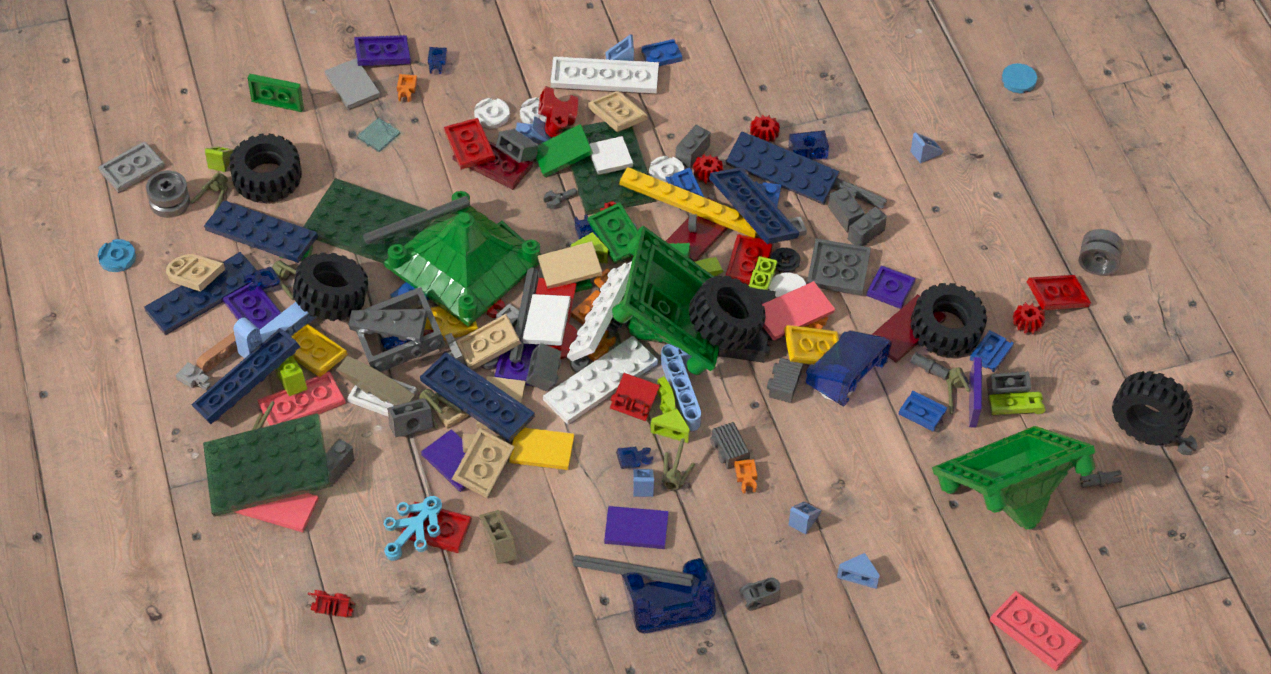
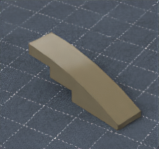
M347 356L336 370L366 394L371 392L384 403L389 401L396 406L410 402L415 394L385 374L350 356Z

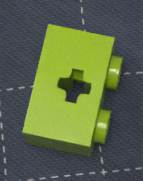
M293 356L288 357L279 368L275 369L277 378L289 396L307 390L303 371Z

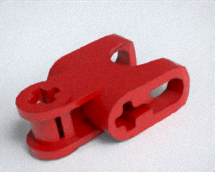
M545 86L540 94L538 114L546 117L545 132L553 138L561 134L567 125L572 126L574 124L578 111V97L570 95L568 101H561L554 95L553 88Z

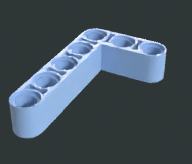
M295 302L260 330L247 318L243 317L234 325L238 353L243 358H246L279 328L289 336H292L317 316H310L309 312H304Z
M667 344L661 350V365L673 391L678 411L690 431H695L701 424V410L685 369L688 359L692 356Z

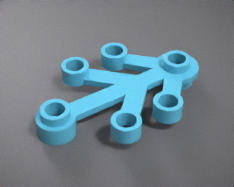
M429 496L422 503L408 505L406 502H401L397 505L399 515L406 516L409 513L420 512L417 517L398 520L388 517L384 520V526L388 531L407 527L394 543L386 545L384 552L389 560L396 561L401 557V547L415 531L416 541L414 546L418 552L426 551L428 546L425 540L423 522L428 516L430 525L427 528L429 535L437 537L440 534L441 530L438 525L437 514L442 509V502L438 497ZM431 503H435L432 507L428 506ZM406 507L405 511H400L401 508ZM389 522H393L392 526H387ZM433 528H437V531L431 532ZM420 543H424V546L418 547ZM392 548H396L393 552L389 551Z

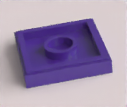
M881 265L866 296L901 309L915 284L916 278Z

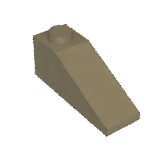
M499 510L479 515L497 564L509 563L511 560L517 559L513 536Z

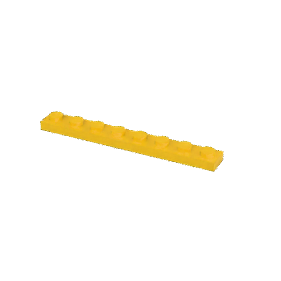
M627 167L620 179L619 185L689 213L697 214L699 217L755 238L757 234L737 210Z

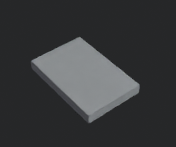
M357 58L325 70L326 77L347 109L380 97V92L363 67L357 65Z
M144 141L98 168L114 189L120 193L165 168V163Z

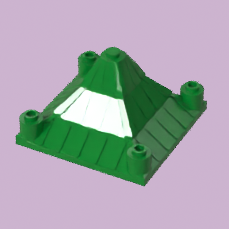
M457 191L452 195V201L466 196L470 203V195L465 191ZM469 206L435 219L434 222L429 224L405 246L399 244L392 245L388 249V259L384 261V266L415 289L421 287L426 297L469 327L527 275L528 269L537 267L539 265L538 256L542 254L540 253L538 241L529 239L522 242L475 208Z
M642 226L638 229L637 235L627 243L628 251L634 257L631 263L624 299L612 308L613 318L620 323H625L629 320L628 331L638 339L653 342L663 341L692 356L687 361V368L692 374L700 375L707 369L712 371L716 368L719 346H713L710 344V341L704 340L700 332L694 329L695 325L691 323L689 316V304L702 284L714 276L648 228Z
M1033 426L933 466L932 470L934 475L938 477L942 491L950 494L958 491L961 484L968 486L983 495L987 510L993 513L1003 510L1020 527L1029 530L1035 528L1036 524L1041 521L1050 501V495L1067 476L1070 469L1074 467L1075 472L1081 474V476L1093 473V470L1096 469L1093 454L1096 452L1092 444Z

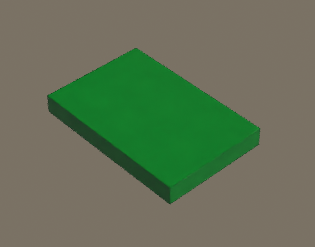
M249 73L247 79L251 102L298 112L303 111L304 103L301 84Z
M579 124L541 143L536 159L543 176L546 178L594 153L582 125Z
M620 202L588 217L587 221L599 240L608 248V254L614 264L633 256L628 251L627 243L637 235L638 230Z

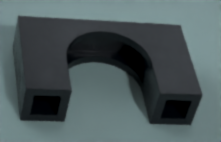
M750 288L757 293V297L761 298L763 304L775 299L776 291ZM762 327L748 346L739 350L719 348V356L764 363L765 356L770 355L771 345L768 344V340L772 341V338Z

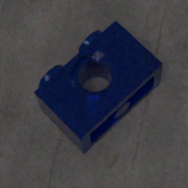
M825 130L789 134V151L811 160L828 158L829 144Z

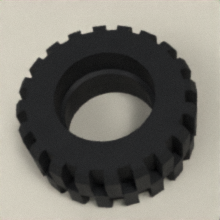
M264 133L258 134L259 136L256 137L254 135L250 136L248 140L244 139L240 142V146L237 145L230 156V171L236 191L248 200L251 198L253 202H277L280 198H286L288 193L292 194L296 190L295 187L299 186L300 179L302 178L300 157L296 146L288 139L285 140L284 137L280 135L275 136V134L271 133L268 135H264ZM269 163L279 166L277 169L266 173L252 171L262 164Z
M326 252L317 255L316 253L311 255L310 258H305L298 265L293 285V297L298 306L304 312H309L310 316H317L321 320L329 319L330 321H335L339 319L342 321L347 319V317L350 318L352 310H361L364 306L369 282L368 276L360 264L357 265L355 260L348 259L345 255L340 256L337 253L327 254Z
M715 276L707 279L690 301L689 316L691 323L695 325L694 329L700 332L704 340L707 339L710 341V344L713 346L717 345L721 349L739 350L748 346L760 332L766 321L765 307L762 306L761 298L757 297V293L751 290L746 283L743 284L740 282L741 280L736 278L731 279L730 276Z
M939 283L938 286L932 285L921 293L912 312L910 325L911 329L914 330L913 335L915 339L919 338L918 343L922 347L925 346L926 350L930 353L933 351L937 353V356L941 357L942 355H947V358H953L954 355L960 357L965 353L971 352L978 345L986 327L987 311L985 306L982 305V300L979 297L976 298L972 290L968 291L962 285L960 287L956 286V283H950L949 285ZM939 311L952 313L962 321L964 327L958 329L945 327L935 319L933 313Z
M1141 371L1128 376L1119 388L1112 405L1114 419L1118 422L1121 430L1124 429L1128 436H1133L1139 442L1144 441L1148 445L1153 443L1156 446L1173 443L1183 434L1192 416V400L1189 399L1190 396L1187 390L1184 391L1183 386L1180 383L1177 384L1175 379L1165 377V374L1162 373L1156 374L1154 371H1147L1146 373ZM1146 405L1151 406V407L1157 409L1159 412L1154 411V410L1148 408Z

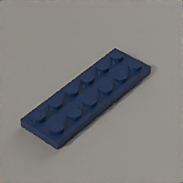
M741 131L725 161L731 167H741L748 174L772 184H779L784 189L823 205L840 174L838 170Z
M741 167L710 174L709 179L766 244L798 238L800 232Z
M225 200L204 225L205 231L297 263L301 261L318 238V234L315 231Z
M239 252L221 262L224 264L225 270L201 292L181 285L144 306V309L164 335H167L221 304L225 296L253 281L259 282L262 280L261 274Z
M279 328L191 405L211 425L219 420L227 410L234 407L242 397L249 394L257 384L264 381L272 371L279 368L288 357L294 355L300 348V345Z
M446 352L420 376L422 383L508 442L535 417V412Z

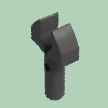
M573 188L560 194H555L552 190L548 191L544 196V203L547 202V208L549 209L560 208V201L577 195V190Z
M1191 435L1188 438L1180 436L1175 441L1179 445L1177 451L1183 455H1191L1193 451L1186 445H1189L1195 451L1197 449V441Z

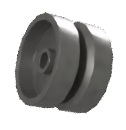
M170 170L160 171L148 180L146 192L150 209L154 214L164 218H172L183 214L188 209L190 197L186 179L182 174Z
M1094 229L1087 232L1083 237L1078 261L1080 266L1085 271L1099 276L1115 273L1119 269L1124 246L1123 240L1118 234L1105 229Z

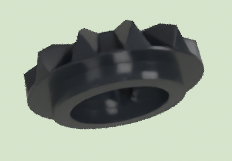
M779 248L771 255V259L777 260L776 269H778L779 273L781 271H786V273L789 271L794 272L800 265V255L791 248ZM782 259H784L785 261L789 260V263H782Z

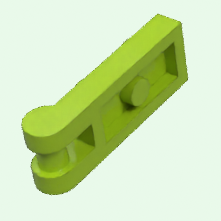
M1041 392L992 394L988 397L991 415L1033 412L1035 414H1042L1046 411L1045 405L1042 403L1043 396Z

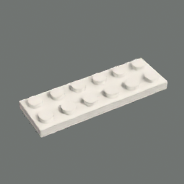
M553 57L551 88L657 93L659 62Z
M632 262L624 263L616 269L613 268L608 273V280L600 288L601 293L599 297L594 300L592 310L586 315L584 325L578 330L576 340L569 347L570 351L567 357L571 361L595 352L613 317L612 308L622 300L625 294Z
M632 336L543 395V400L568 425L616 393L623 373L639 377L656 366L658 360Z

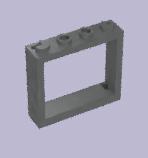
M421 287L363 309L401 310L416 309L423 306L428 313L427 317L434 331L423 336L422 344L415 343L413 340L375 356H372L364 334L357 332L370 367L382 372L446 346Z

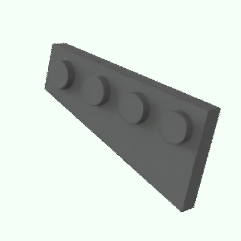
M426 309L352 310L348 326L352 331L367 334L379 333L382 337L389 338V336L398 337L399 340L407 341L409 339L414 340L415 343L422 344L428 313Z

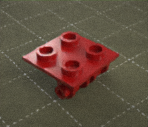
M623 373L616 393L612 394L610 409L646 422L660 385Z
M314 590V593L308 592L309 596L316 599V602L311 604V610L314 613L330 615L332 603H334L333 616L337 614L340 617H352L353 608H350V606L356 605V603L346 594L335 593V596H331V594L321 590Z

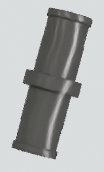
M915 352L910 363L924 369L926 373H932L944 381L950 369L936 363V360H930L918 354V352Z
M1120 470L1104 473L1103 471H1098L1097 474L1087 476L1080 475V481L1088 480V482L1080 484L1082 488L1098 485L1099 487H1104L1105 484L1122 483V477L1114 478V476L1122 475Z

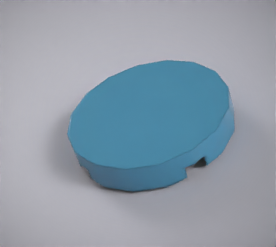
M1016 63L1007 66L1003 70L1001 80L1005 88L1011 92L1024 93V91L1029 92L1035 87L1037 74L1030 66Z
M115 239L101 246L98 251V259L103 269L109 272H121L134 264L136 253L130 242L123 239Z

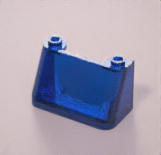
M853 330L845 331L840 339L814 365L811 364L808 367L806 383L844 407L849 402V398H847L848 393L856 390L857 383L874 366L882 368L888 362L892 341L882 336Z
M702 558L687 561L683 566V573L693 575L692 586L662 581L644 584L642 576L637 572L622 574L624 590L633 622L638 632L650 633L707 621L714 617L716 614L714 583Z

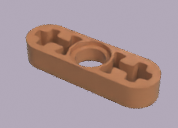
M234 332L203 353L197 360V366L204 372H208L238 351Z

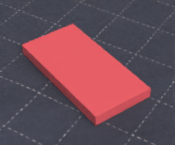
M813 281L762 304L766 312V321L763 327L774 341L785 336L784 328L787 325L807 326L833 314L835 308Z
M330 371L321 377L316 376L306 380L307 390L289 396L284 389L258 399V404L263 414L272 401L275 402L266 419L273 433L282 427H289L346 404Z
M243 475L228 505V511L304 532L319 499L316 495Z
M1017 591L999 607L989 620L1055 671L1082 642L1081 639Z

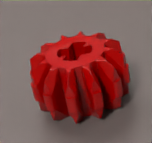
M763 114L761 117L756 116L750 123V135L767 142H774L779 136L780 125L776 118H771L770 115L767 117Z
M703 154L702 158L697 157L696 162H694L693 174L695 178H698L699 182L704 181L705 184L707 182L712 183L709 179L710 174L724 171L723 163L718 159V156L712 157L711 154L709 156Z
M1025 302L1023 306L1018 305L1013 313L1014 326H1017L1018 331L1023 330L1025 334L1030 332L1033 335L1035 331L1040 332L1045 324V311H1042L1040 306L1035 307L1034 303L1028 305Z

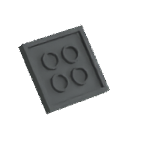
M816 238L807 284L814 281L820 289L863 295L871 247Z

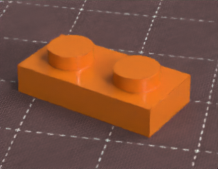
M598 290L594 291L571 311V317L584 325L586 315L592 310V304L601 292Z

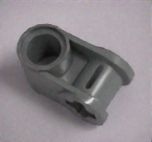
M770 577L741 587L739 592L746 600L747 610L753 611L776 603L780 598V582L776 578ZM773 589V590H775V591H774V592H769V591H767V590Z

